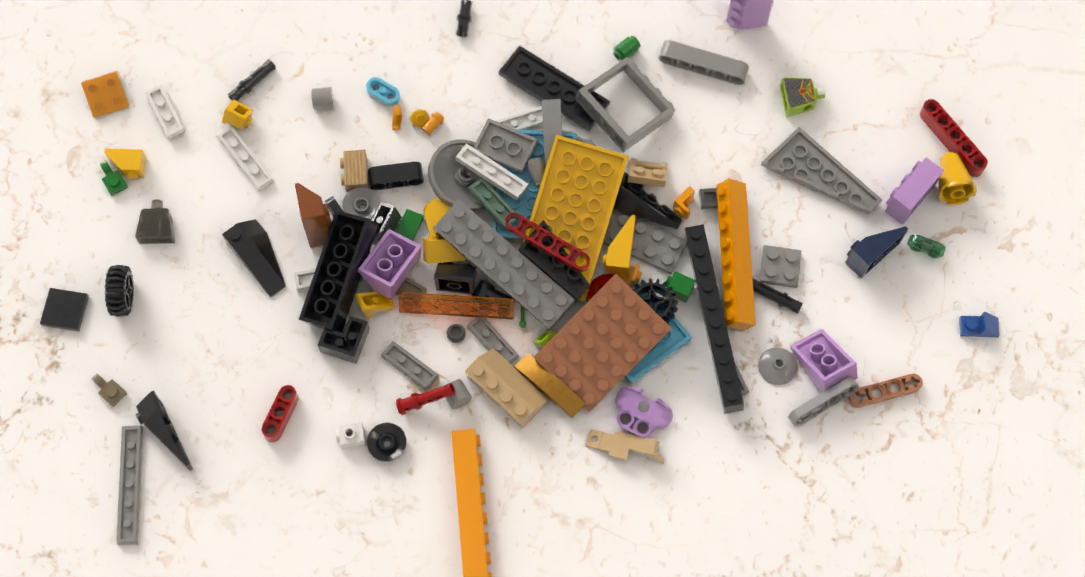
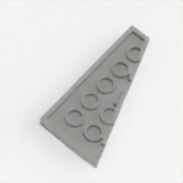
M800 127L761 162V166L868 215L882 202V199Z

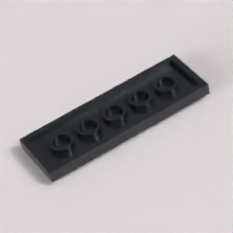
M520 45L499 70L501 77L540 101L561 99V114L588 131L595 125L596 122L575 100L578 90L585 85ZM595 91L590 93L605 110L610 105L608 99Z

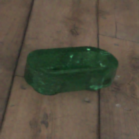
M910 235L907 242L911 250L924 252L932 258L944 256L946 250L945 245L920 235Z

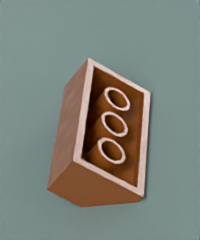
M296 183L295 188L300 216L310 248L324 246L332 223L327 203L323 204L321 196Z

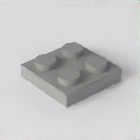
M764 245L759 282L797 288L802 250Z

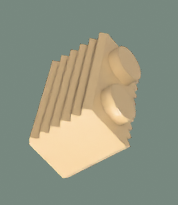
M366 150L343 151V158H340V167L344 169V175H341V185L345 186L346 192L357 187L369 188Z

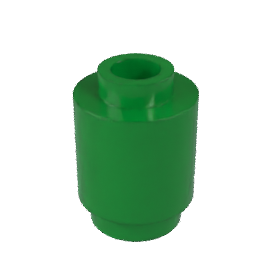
M634 36L626 37L614 47L613 54L615 58L622 61L626 57H632L639 51L641 47L640 42Z

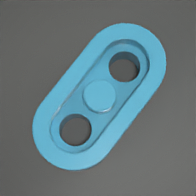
M373 77L367 81L366 88L370 96L388 106L398 104L400 92L396 87L378 77Z

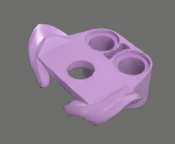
M624 386L619 390L615 399L616 405L619 407L616 418L619 426L637 436L646 438L657 428H666L671 423L673 412L662 399L657 397L655 402L641 395L644 392L643 389ZM642 401L648 402L650 405L649 410L645 413L640 412L638 409ZM624 414L631 416V422L627 425L622 424L620 421L621 416ZM641 423H646L649 426V430L645 434L638 432V426Z

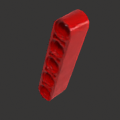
M934 99L926 100L920 110L921 119L949 152L959 155L970 176H981L988 165L987 158L939 102Z
M513 212L506 216L505 224L509 232L575 271L585 272L589 268L590 258L585 252L518 213ZM511 219H518L520 223L516 227H511L509 221ZM532 228L536 230V235L528 237L525 234L526 230ZM550 238L553 244L550 247H546L542 244V241ZM567 248L570 254L563 257L559 254V250ZM584 258L587 264L580 267L576 264V260Z

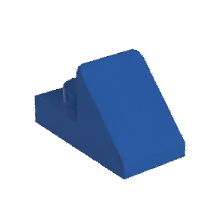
M983 312L981 316L959 317L960 336L999 337V321L997 317L987 312Z

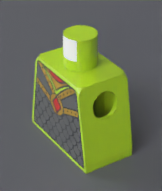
M782 78L780 90L786 117L811 111L815 108L817 99L825 98L824 87L814 88L813 81L810 78Z

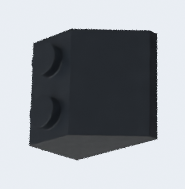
M453 262L438 263L434 274L436 290L472 295L475 290L477 269L467 263L457 265Z

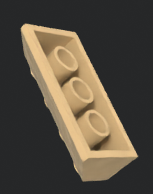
M494 348L479 356L465 370L466 376L522 429L549 402L546 396Z

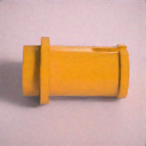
M437 111L432 113V117L421 127L428 135H431L439 124H443L444 117Z

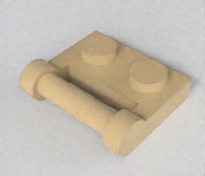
M631 158L628 182L665 188L668 163L658 164L637 161L636 158Z

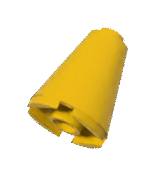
M953 152L945 153L940 158V168L944 172L939 179V199L942 203L946 201L947 205L966 203L969 201V197L976 195V185L959 155Z

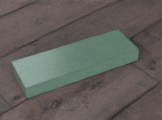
M479 179L468 188V191L504 230H507L505 224L506 216L515 211L485 179ZM511 219L509 225L512 226L519 220Z

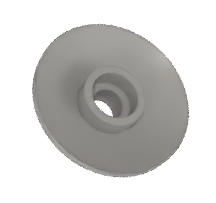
M357 187L345 195L342 207L346 213L372 219L380 204V200L372 189ZM364 205L365 208L359 209V206Z
M775 347L766 350L761 355L758 368L761 376L767 382L774 385H783L790 382L796 375L797 362L791 352L784 348ZM775 362H781L782 366L778 367Z

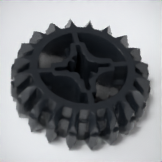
M111 266L106 274L104 294L107 311L110 316H128L133 307L134 281L129 266Z
M649 278L648 283L645 280H641V285L636 283L634 285L635 289H631L639 296L648 292V296L642 299L650 306L649 302L652 298V302L655 304L653 308L655 312L663 309V307H668L659 316L669 324V319H674V313L678 310L676 307L678 300L675 299L677 295L676 293H671L673 290L672 286L666 288V282L662 285L659 284V278L656 280V283L652 282L651 278ZM655 292H656V293H659V294L662 295L663 297H658V296L655 294Z

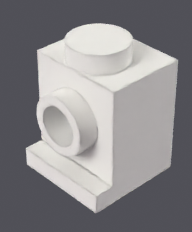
M362 421L339 425V431H336L337 443L341 442L342 449L366 445ZM353 432V435L347 436L346 433Z

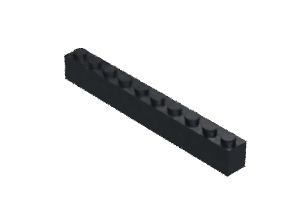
M704 224L686 227L685 238L694 279L696 280L695 284L724 414L743 411L744 402Z

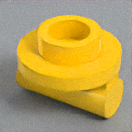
M417 109L409 116V119L414 126L422 127L429 120V115L426 110Z

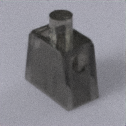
M152 200L150 209L141 210L135 234L139 244L175 243L172 214L168 208H163L162 200Z

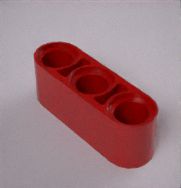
M284 385L280 388L262 425V433L269 442H277L281 438L298 403V394L291 385ZM287 393H293L291 399H284ZM278 411H285L282 417L275 416ZM270 428H276V432L273 435L267 434Z

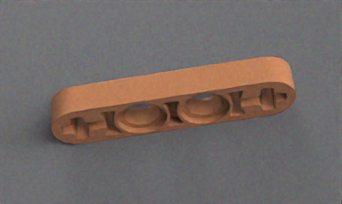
M908 374L858 388L855 393L849 396V403L855 408H861L916 393L922 387L923 380L918 374ZM911 379L913 380V382H917V385L915 387L913 385L906 386V388L904 387V385L908 384L911 381ZM897 384L900 387V392H892L890 385ZM872 389H879L882 396L880 398L873 397L871 394ZM865 391H867V397L862 398L860 402L853 399L856 394L858 397L865 396Z

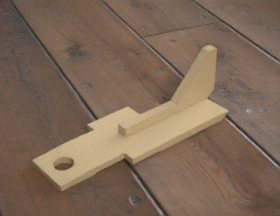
M590 430L585 445L587 447L609 452L608 456L627 460L629 451L641 453L659 463H664L662 455L657 453L660 441L616 431L615 435ZM596 436L598 440L592 442V438Z

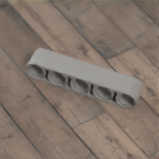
M670 40L664 41L659 55V60L662 63L736 85L744 84L749 70V65L743 61Z

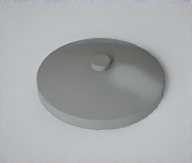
M463 139L446 142L435 151L428 165L430 186L435 195L448 206L452 207L459 199L472 211L484 208L468 191V188L482 177L455 160L457 154L466 144L474 147L476 142ZM489 183L491 187L496 191V187Z

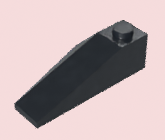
M624 172L613 209L678 229L682 219L666 205H660L653 193L648 194L645 192L643 184L628 182L629 174Z

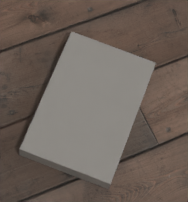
M488 118L473 148L494 162L523 174L528 165L527 161L531 159L539 139Z

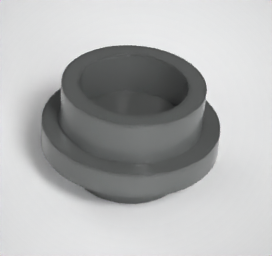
M453 324L447 329V338L453 343H460L466 337V330L460 324Z

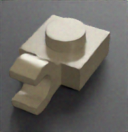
M99 374L92 378L93 382L101 388L98 394L112 407L127 394L113 379L107 383Z

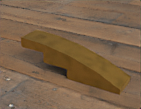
M527 353L514 366L553 404L558 405L571 419L585 406L586 403L557 376L553 373L550 374L530 354Z

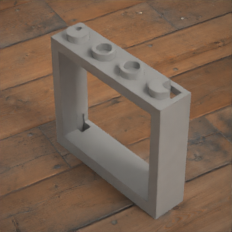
M628 57L578 90L575 98L623 153L669 121L676 110L673 104L666 100L661 91L655 88L649 78L643 75L637 68V65ZM622 71L628 75L662 112L630 136L590 94Z

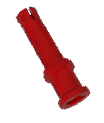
M452 383L424 393H412L410 397L404 399L398 398L396 399L397 410L401 415H405L408 411L414 409L420 410L425 404L455 395V388Z

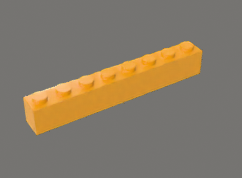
M727 179L716 185L724 317L727 328L744 331L756 326L746 183Z
M475 429L451 431L463 577H492V572L487 571V565L491 564L490 552H486L485 545L489 544L488 532H484V525L487 524V513H482V505H486L485 493H481L480 485H484L483 473H479L478 467L482 466V456L477 454V447L481 446L480 435H476Z

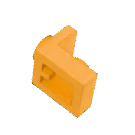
M690 186L674 200L673 204L674 212L686 220L690 215V209L687 207L693 203L695 190Z
M636 264L635 267L630 266L629 275H617L629 287L633 288L635 282L639 283L642 272L639 271L640 265Z

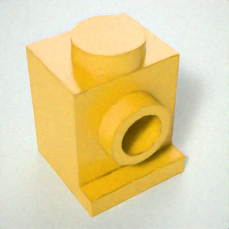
M233 99L225 109L221 123L225 124L227 122L241 130L245 126L249 128L253 121V117H251L253 109Z

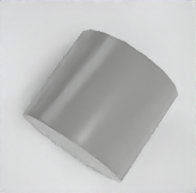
M332 87L312 89L311 98L314 111L334 109Z
M461 379L450 382L455 388V395L445 399L452 409H457L468 403L472 396Z

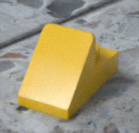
M376 291L357 293L355 295L368 320L376 312L389 311L395 306L392 299Z

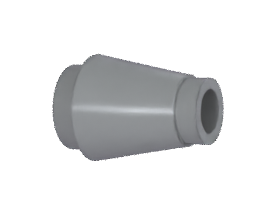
M542 157L527 161V168L535 186L541 185L545 172V161L542 160Z

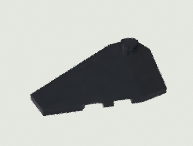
M256 219L239 222L222 234L226 244L270 298L286 287L268 234Z
M154 390L151 391L136 406L139 412L136 414L140 425L144 424L189 471L193 470L162 401Z

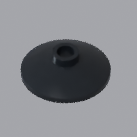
M393 423L378 424L369 432L367 437V448L370 454L375 459L384 462L399 458L405 451L407 444L404 431ZM390 441L391 445L385 447L384 442Z

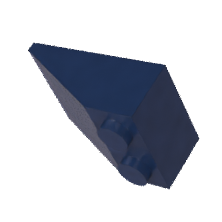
M905 226L867 236L862 241L857 240L850 247L851 250L847 253L848 258L845 263L862 279L901 243L908 228Z

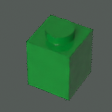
M675 271L672 277L668 276L666 287L672 286L673 290L671 293H676V299L687 303L696 280Z

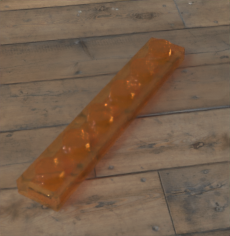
M400 292L398 295L399 313L514 319V299Z

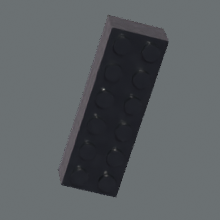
M338 210L335 211L298 320L324 329L325 327L337 332H343L361 278L358 269L369 255L378 228L377 223L369 218Z

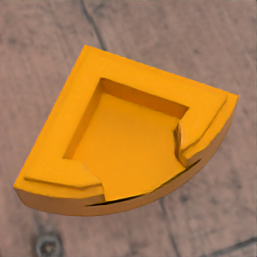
M394 106L392 130L399 131L403 116L401 106Z

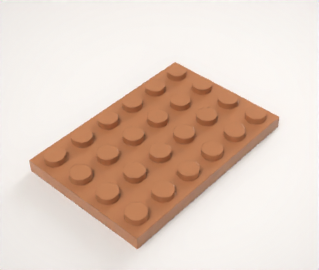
M615 274L534 358L550 374L553 373L579 396L586 403L584 408L590 412L672 328Z

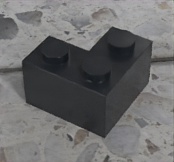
M349 316L343 333L324 327L318 342L319 351L357 364L370 330L368 321Z

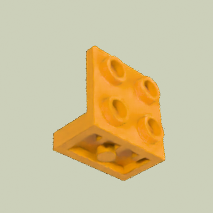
M118 70L81 82L94 118L129 107L119 79Z

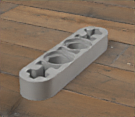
M848 377L794 409L788 418L794 426H800L855 393L859 385L853 377Z

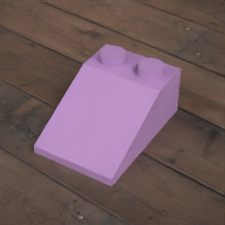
M823 329L790 346V349L813 384L822 393L848 377H853L854 380L858 378L857 363Z

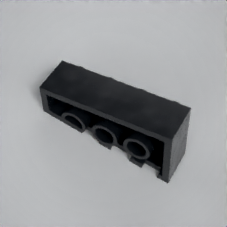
M543 220L539 226L552 233ZM534 230L529 237L535 236L536 230ZM546 238L542 241V244L550 247L553 241L550 238ZM526 241L518 248L519 252L571 295L576 302L589 289L590 284L581 272L575 271ZM564 248L559 250L561 256H568Z

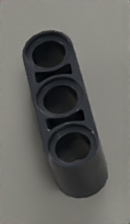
M420 162L374 166L368 169L369 186L372 190L416 186L424 182L422 164Z

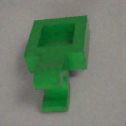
M107 161L100 163L106 175L102 178V181L111 196L128 188L119 170L113 172Z

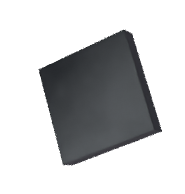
M50 288L40 321L41 326L79 332L89 295L87 293Z

